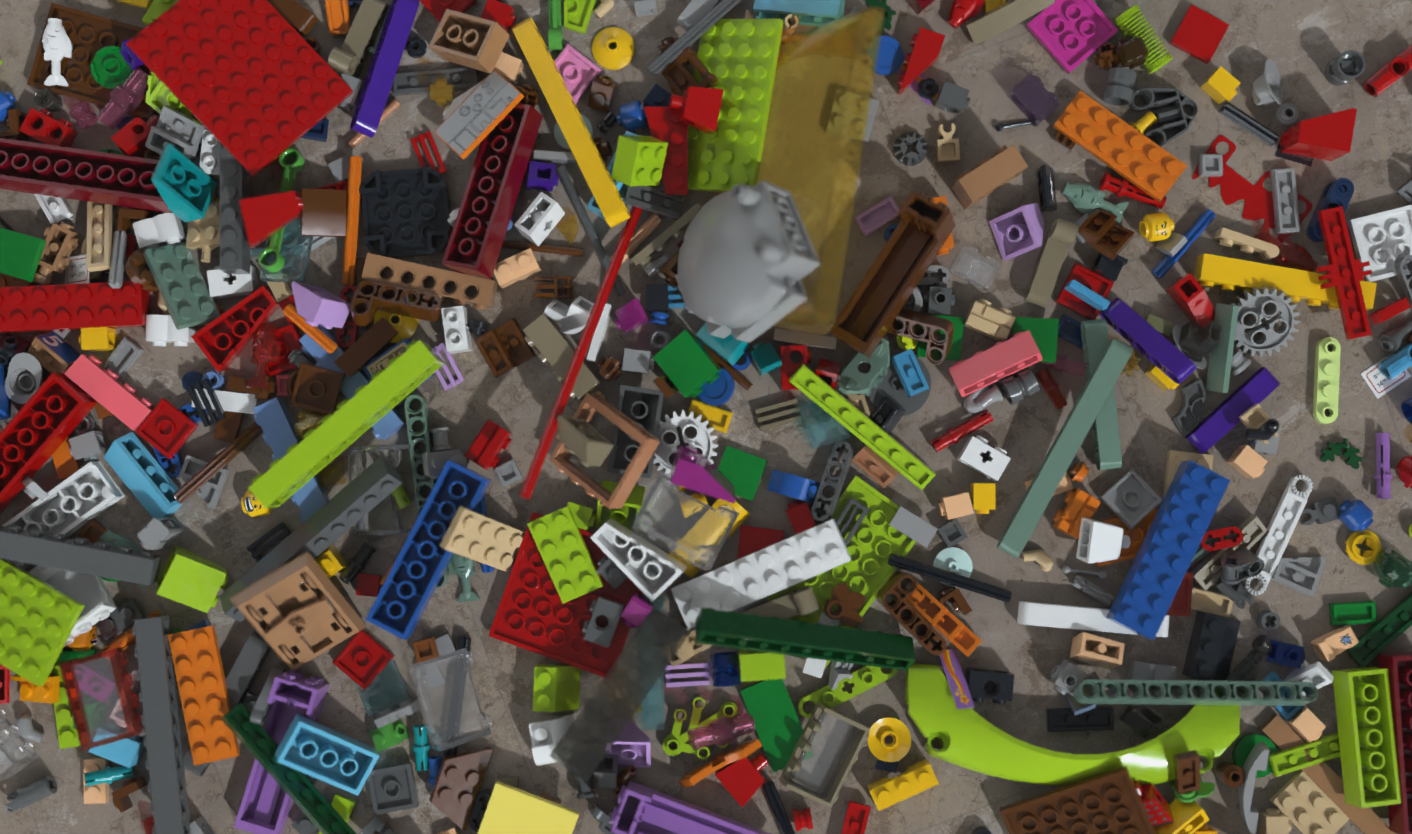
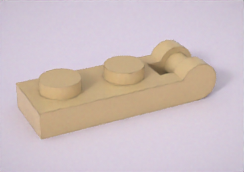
M1224 227L1216 230L1213 237L1222 246H1235L1246 254L1256 253L1263 261L1274 258L1279 254V248L1274 244Z

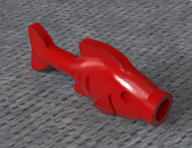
M954 0L947 23L957 29L959 25L975 17L981 11L985 1Z

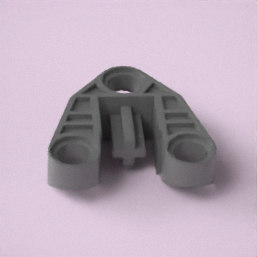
M1142 88L1133 93L1132 102L1129 105L1133 111L1152 110L1172 104V107L1155 111L1158 124L1176 119V122L1163 125L1145 134L1146 137H1153L1156 140V144L1162 147L1188 130L1197 115V104L1176 88ZM1139 95L1144 98L1145 103L1143 106H1137L1134 103L1135 96ZM1183 105L1191 107L1192 113L1190 116L1184 112Z

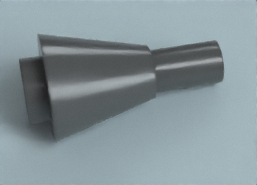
M1412 320L1407 321L1402 327L1380 335V346L1386 351L1396 352L1408 332L1412 330Z

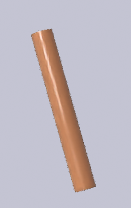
M395 98L384 108L379 124L400 106V103ZM359 132L356 133L348 141L349 145L352 148L356 147L366 135Z

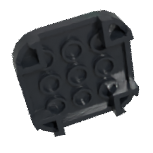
M430 167L371 172L372 174L364 180L359 190L362 197L364 236L362 238L364 245L372 253L390 258L429 256L445 250L452 233V226L447 221L450 218L449 214L451 212L449 188L444 177Z

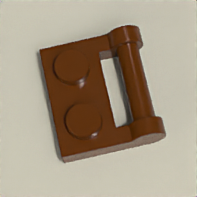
M692 47L686 48L662 72V75L680 96H683V91L688 87L709 88L718 81V78L713 73L711 74L697 58L696 52ZM687 61H690L704 80L701 83L696 80L684 65Z

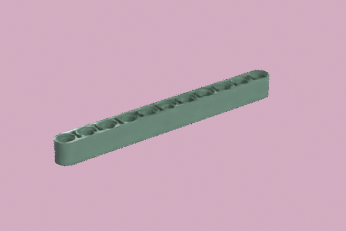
M1114 337L1110 340L997 544L998 549L1015 558L1019 557L1134 349L1133 347Z
M1088 679L1075 686L1073 696L1076 701L1082 704L1303 706L1317 699L1318 689L1310 682ZM1082 687H1086L1089 690L1090 696L1084 695ZM1104 687L1111 690V697L1106 695ZM1127 687L1133 691V697L1128 695ZM1148 688L1154 690L1155 697L1149 694ZM1170 688L1176 691L1177 697L1171 694ZM1192 688L1197 690L1199 694L1198 697L1194 696ZM1214 688L1219 691L1220 698L1215 695ZM1236 689L1241 692L1242 698L1237 695ZM1258 689L1263 693V698L1258 694ZM1280 690L1284 692L1285 698L1280 695ZM1301 690L1306 693V698L1303 697Z

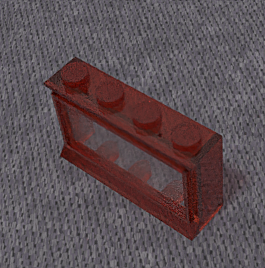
M121 647L60 663L81 751L138 736L142 733V729H144L141 716H138L136 709L139 706L136 694L132 693L131 689L133 678L130 672L127 673L125 665L128 664L127 654L125 651H122Z

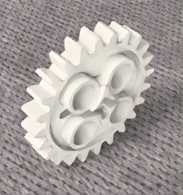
M683 409L680 416H678L676 411H673L672 418L665 414L666 421L664 422L660 419V428L657 436L660 443L655 450L656 458L653 464L659 462L660 465L657 470L665 468V476L671 472L673 464L669 456L672 453H677L679 448L677 446L680 444V437L677 431L678 426L681 427L684 442L689 443L688 446L700 448L703 456L711 464L714 463L710 456H717V452L712 450V448L718 447L719 444L714 443L712 440H715L718 436L711 435L714 426L706 427L709 422L708 419L704 422L700 421L701 414L695 418L694 411H691L689 416H687ZM689 426L695 427L697 435L688 437L685 434V429ZM666 432H673L676 440L669 443L665 441L664 434Z

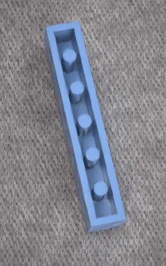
M320 324L317 326L338 345V348L332 354L325 351L307 334L299 339L303 345L301 349L308 357L312 356L317 361L315 363L316 366L344 373L334 361L346 350L337 343L336 338L327 328ZM362 369L351 378L345 374L341 391L345 394L343 396L344 400H350L355 396L354 392L363 384L368 385L371 382ZM393 408L372 426L371 432L377 439L389 440L407 423L396 409Z
M276 397L253 408L255 412L253 415L254 420L258 426L262 427L264 432L262 435L263 439L273 451V461L277 458L282 459L287 454L286 450L290 446L303 441L283 398ZM319 474L315 475L291 496L293 503L298 505L301 511L299 516L303 523L330 500Z

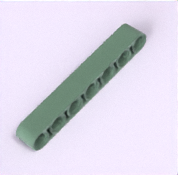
M1105 319L1081 322L1086 383L1109 343L1108 327ZM1113 387L1091 426L1095 464L1098 470L1122 467L1115 390Z

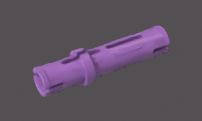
M1375 433L1376 474H1374V479H1376V499H1391L1390 479H1393V475L1390 474V433Z

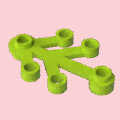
M701 696L695 697L692 702L693 712L689 728L681 735L682 722L686 720L687 712L684 708H677L674 711L675 721L672 733L667 735L662 743L664 752L670 756H677L681 752L697 755L702 760L707 759L710 755V749L706 745L698 747L687 744L686 742L692 738L715 743L719 748H725L729 743L727 735H717L705 732V730L724 718L732 719L737 715L738 707L731 700L724 701L720 711L699 723L701 711L704 709L706 702ZM702 700L703 705L701 707H697L695 705V701ZM732 707L733 713L727 714L725 709ZM682 711L685 716L680 719L676 716V713ZM720 737H724L726 739V743L719 744L718 739ZM670 742H676L677 747L675 749L670 748ZM706 749L708 753L705 756H701L699 751Z

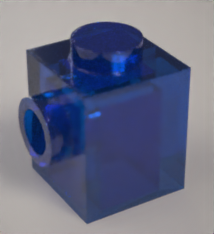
M1270 639L1266 661L1300 669L1301 664L1305 660V647Z

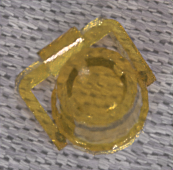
M302 408L297 416L299 423L294 425L296 434L304 440V434L313 428L317 429L321 425L320 421L327 414Z

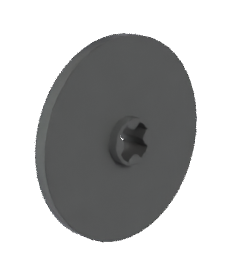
M890 352V358L902 352ZM916 357L929 389L909 398L903 387L896 390V385L892 383L897 381L899 377L890 359L887 375H882L883 380L880 385L870 390L871 394L868 397L871 403L877 407L882 398L886 396L906 410L903 416L912 414L920 409L928 399L931 390L930 374L924 363Z

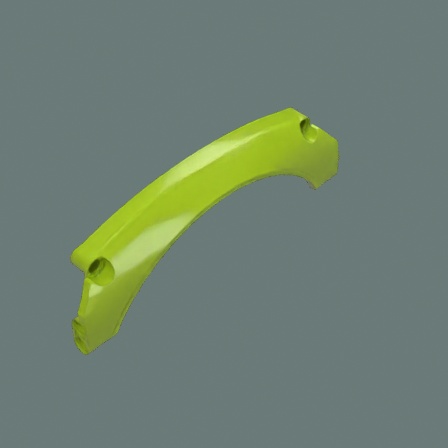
M913 663L908 671H906L905 701L908 704V714L922 735L927 737L924 746L926 753L932 757L972 771L1012 781L1064 787L1127 766L1132 780L1138 781L1141 786L1149 783L1154 785L1175 781V754L1196 750L1200 755V761L1203 763V769L1200 768L1201 775L1212 768L1213 758L1219 757L1240 734L1239 705H1193L1186 715L1168 731L1139 746L1103 754L1056 752L1014 738L996 728L972 708L957 709L949 683L938 665ZM1214 688L1215 695L1220 698L1219 691ZM932 740H936L941 744L940 750H936L931 746Z

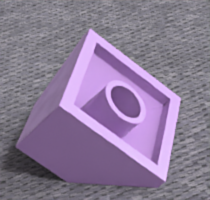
M1038 203L1024 205L989 221L1003 261L1012 259L1042 245L1045 222Z
M621 718L608 719L607 754L618 755V767L632 765L634 767L651 768V739L631 720Z

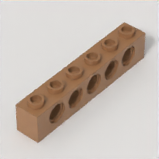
M371 253L366 255L361 277L364 280L438 295L442 302L446 298L451 299L452 304L465 306V303L474 304L473 308L486 311V307L493 308L498 285L494 280ZM391 268V277L384 279L383 271ZM407 273H412V282L404 283V276ZM428 278H434L435 280L431 288L425 287V281ZM454 282L456 284L455 291L447 293V284ZM470 287H476V296L469 298L467 290Z

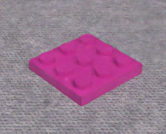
M1055 0V3L1045 8L1026 25L1027 29L1067 74L1071 73L1119 31L1092 0Z

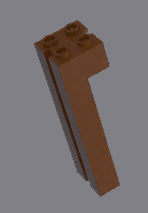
M911 191L898 211L901 219L900 223L829 330L834 338L851 346L868 358H870L956 226L953 216L949 211L950 208L942 202L938 204L930 202L931 198L923 192L918 194Z

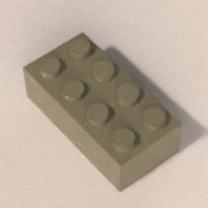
M542 314L523 329L526 334L523 338L533 349L538 348L540 351L537 354L545 365L549 366L551 364L554 368L551 371L552 374L562 383L575 350L549 318ZM584 362L570 394L575 400L578 398L583 401L587 393H593L602 385Z

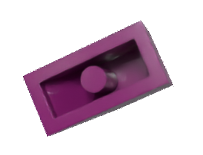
M638 298L633 299L615 311L617 317L614 318L618 329H624L625 333L649 322Z
M636 592L621 614V617L624 618L623 622L631 628L635 626L640 628L652 610L654 603Z

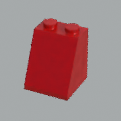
M1351 108L1303 120L1281 134L1279 141L1280 145H1282L1281 152L1326 161H1333L1349 153L1357 109Z
M295 191L239 200L249 249L255 248L299 217L303 209L301 196H296Z

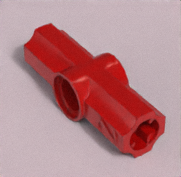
M1412 44L1363 83L1364 90L1368 95H1372L1374 98L1412 69Z

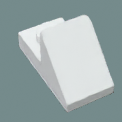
M1304 660L1283 682H1310L1319 689L1332 683L1334 676L1319 661L1310 665ZM1301 690L1302 695L1305 696L1306 693Z

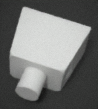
M1085 517L1081 518L1077 559L1086 563L1116 560L1120 557L1121 548H1128L1130 546V538L1128 535H1123V528Z

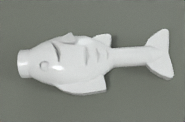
M48 18L42 43L45 50L44 60H51L52 74L48 76L44 84L46 86L59 85L68 87L67 80L61 76V60L63 57L72 58V42L67 36L62 20Z

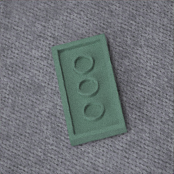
M186 242L144 250L143 256L177 330L209 323L220 316L213 298L210 297L209 289L190 249L186 248Z

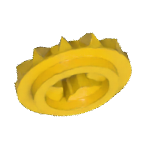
M1357 530L1349 534L1350 537L1345 541V552L1348 553L1350 560L1357 564L1367 565L1373 563L1379 557L1381 542L1376 534L1369 530L1361 532ZM1364 541V545L1370 548V550H1362L1360 553L1361 549L1357 548L1356 544H1362Z

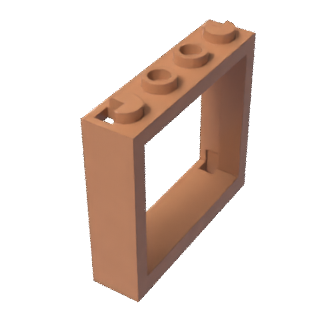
M587 393L574 418L584 419L590 423L596 411H598L641 444L613 494L569 460L572 453L564 448L565 444L559 441L549 460L556 465L559 472L569 475L571 482L584 487L586 494L599 499L600 505L606 506L609 509H621L659 445L660 440L600 395Z

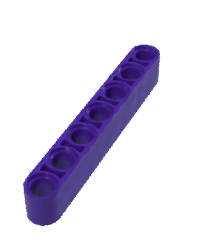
M392 0L350 124V129L370 138L377 131L419 6V0Z

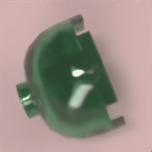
M1382 547L1377 553L1373 564L1375 573L1380 577L1378 581L1387 588L1392 586L1397 588L1411 586L1412 561L1393 550L1391 554L1385 552L1387 548Z

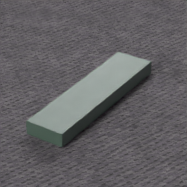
M1216 303L1206 390L1228 393L1239 310L1237 305Z

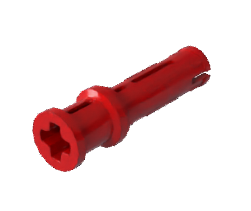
M1109 172L1104 173L1099 184V190L1101 191L1107 190L1115 193L1117 197L1126 196L1158 209L1163 208L1167 199L1164 196L1158 202L1137 186L1130 184L1126 178L1119 179L1111 176Z

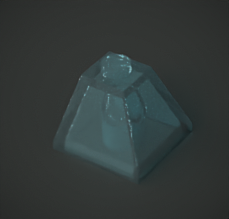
M816 403L800 407V413L811 449L853 437L848 429Z

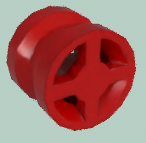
M805 807L804 810L792 809L796 832L801 831L802 828L813 829L810 807Z

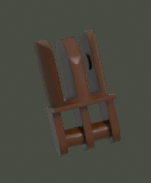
M574 276L533 277L535 282H554V284H535L534 289L537 291H554V293H534L533 298L574 299V295H572V289H574L572 280H574ZM559 280H565V285H559ZM559 290H565V295H559Z

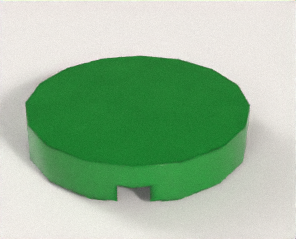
M115 45L105 46L98 50L90 64L94 80L104 88L118 90L128 86L136 73V70L132 71L121 55V48Z
M1256 733L1245 734L1235 743L1234 750L1232 751L1233 763L1242 769L1246 758L1258 742L1265 743L1269 749V754L1276 753L1277 748L1264 735ZM1269 760L1266 771L1257 770L1256 778L1265 777L1272 772Z

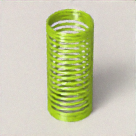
M1138 5L1132 6L1114 20L1116 26L1120 27L1119 30H1122L1121 33L1124 34V37L1132 35L1139 29L1141 30L1132 37L1134 38L1140 33L1142 34L1138 37H1142L1153 29V27L1149 28L1151 24L1145 26L1149 21L1144 22L1147 18L1142 19L1145 15H1141L1143 11H1140L1141 8ZM1155 30L1142 38L1143 40H1145L1146 38L1151 36L1144 42L1146 44L1147 42L1152 40L1150 43L1146 45V47L1150 46L1160 38H1155L1157 36V34H1154ZM1159 40L1154 45L1149 47L1148 51L1153 47L1157 46L1159 43H1161L1162 40ZM1164 43L1160 44V45L1157 46L1155 49H1153L1152 51H1150V52H1149V55L1152 54V53H1153L1154 51H1156L1157 49H1159L1160 47H1162V46L1164 45ZM1165 46L1146 58V62L1143 65L1148 70V74L1155 72L1173 59L1172 55H1170L1171 53L1161 57L1168 50L1153 58L1166 49Z

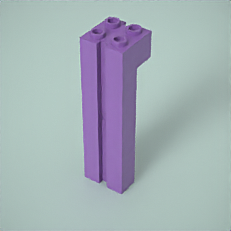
M290 670L275 677L267 701L272 706L264 730L278 745H280L296 714L318 722L329 683L323 682V678L311 676L309 679L304 677L303 672L299 670ZM256 758L234 827L254 834H283L293 800Z
M630 780L627 786L622 785L617 800L620 806L614 807L609 824L613 825L611 832L615 834H771Z

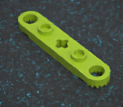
M864 665L852 671L853 677L849 680L847 678L841 680L837 684L838 687L836 689H831L828 683L803 696L798 702V710L803 717L810 718L812 712L808 713L803 710V704L806 701L814 702L815 706L819 701L833 708L894 677L898 670L892 669L889 673H883L881 667ZM845 681L849 684L853 683L851 692L842 690Z

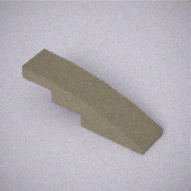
M1007 0L1005 4L986 12V15L967 23L966 26L976 45L1035 15L1055 3V0Z

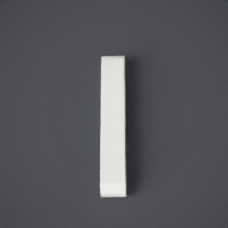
M1019 601L1018 624L1138 635L1107 619L1106 617L1110 609ZM1166 614L1156 637H1168L1170 615Z

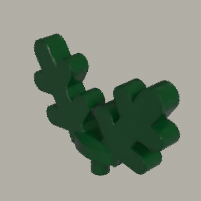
M866 0V5L870 6V12L878 9V21L881 22L880 24L878 23L875 33H872V36L876 37L879 33L883 36L885 34V27L887 30H891V16L896 15V10L890 11L886 0H882L881 3L879 0ZM883 12H885V13H886V18H885V17H882V16H880V15H881Z
M1343 438L1342 443L1336 442L1333 444L1328 442L1327 447H1330V449H1321L1323 455L1319 459L1322 462L1327 460L1333 462L1335 460L1334 454L1336 456L1342 455L1344 458L1348 457L1345 461L1346 465H1351L1352 468L1358 469V461H1362V457L1356 456L1355 453H1359L1360 450L1352 448V445L1347 444L1348 439ZM1341 448H1345L1343 453H1341Z

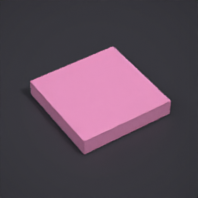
M569 44L564 47L554 60L576 105L592 85L594 79L601 74L602 70Z

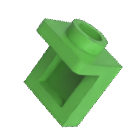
M401 718L369 732L377 752L409 738Z

